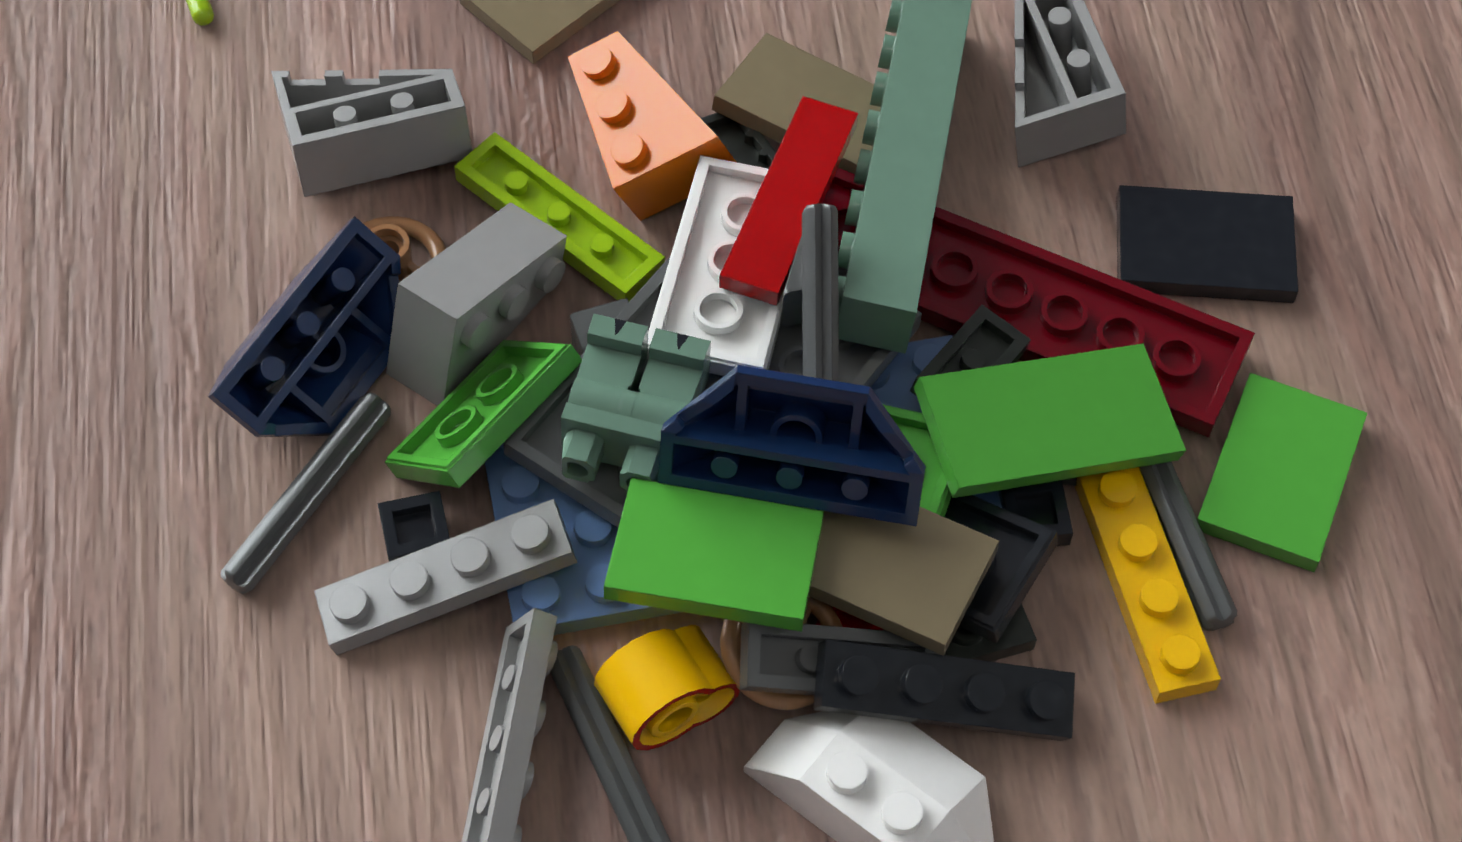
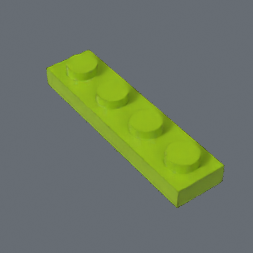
M495 132L454 166L456 180L497 211L511 202L567 235L563 260L616 300L628 298V301H630L665 263V256Z

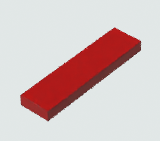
M802 96L719 276V288L775 306L778 305L802 237V212L807 205L823 203L857 127V112Z

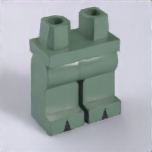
M593 314L587 332L585 353L577 377L573 382L568 402H566L561 415L563 476L586 483L594 481L600 464L603 462L622 467L620 487L626 492L628 491L631 478L658 482L662 426L664 422L704 392L709 378L711 341L656 328L649 347L648 359V326Z

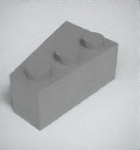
M1014 0L1015 134L1018 168L1126 134V92L1084 0Z
M452 69L379 70L378 79H345L343 70H325V79L291 80L289 71H271L283 123L304 197L437 165H444L462 160L472 151L466 108Z
M510 202L399 282L386 374L438 406L512 333L539 301L557 287L566 267L562 260L567 235Z

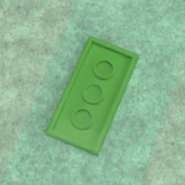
M1144 343L919 377L914 386L952 498L1178 461L1186 452L1185 445Z

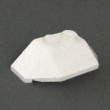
M828 711L784 719L744 766V772L837 842H994L986 777L907 721Z

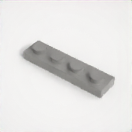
M553 498L314 590L328 644L335 654L339 655L578 562L560 510Z
M533 608L505 629L462 842H521L522 828L517 824L521 800L528 793L534 777V764L529 759L533 739L540 731L546 715V703L541 700L545 677L554 666L558 653V644L556 641H553L557 616Z

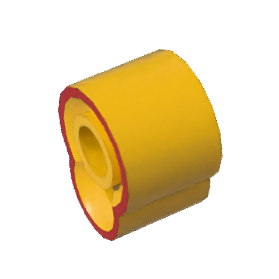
M688 625L675 630L660 629L630 641L603 663L595 675L594 686L636 750L646 751L662 747L680 738L694 727L714 719L735 701L740 692L736 686L737 684L726 671L722 660L700 627L696 625Z

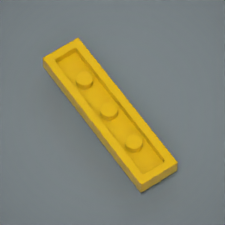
M1139 467L1078 477L1075 489L1155 704L1217 690L1221 677Z

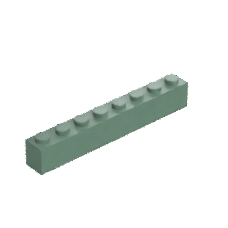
M892 0L885 31L896 34L895 36L885 34L878 62V68L887 69L888 73L877 71L870 105L880 107V111L869 109L862 138V144L871 145L872 150L860 149L853 181L854 184L863 185L864 189L863 191L852 189L844 223L845 225L856 227L855 233L843 231L838 252V267L847 269L846 276L838 275L839 339L906 353L917 314L972 0Z

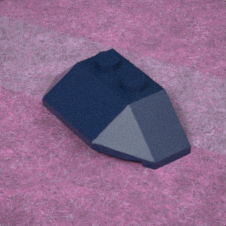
M355 216L351 218L293 279L226 362L208 398L255 437L330 436L358 399L366 394L387 366L399 283L398 275L401 274L400 255Z
M737 365L664 422L660 439L658 483L917 526L926 466L870 386Z

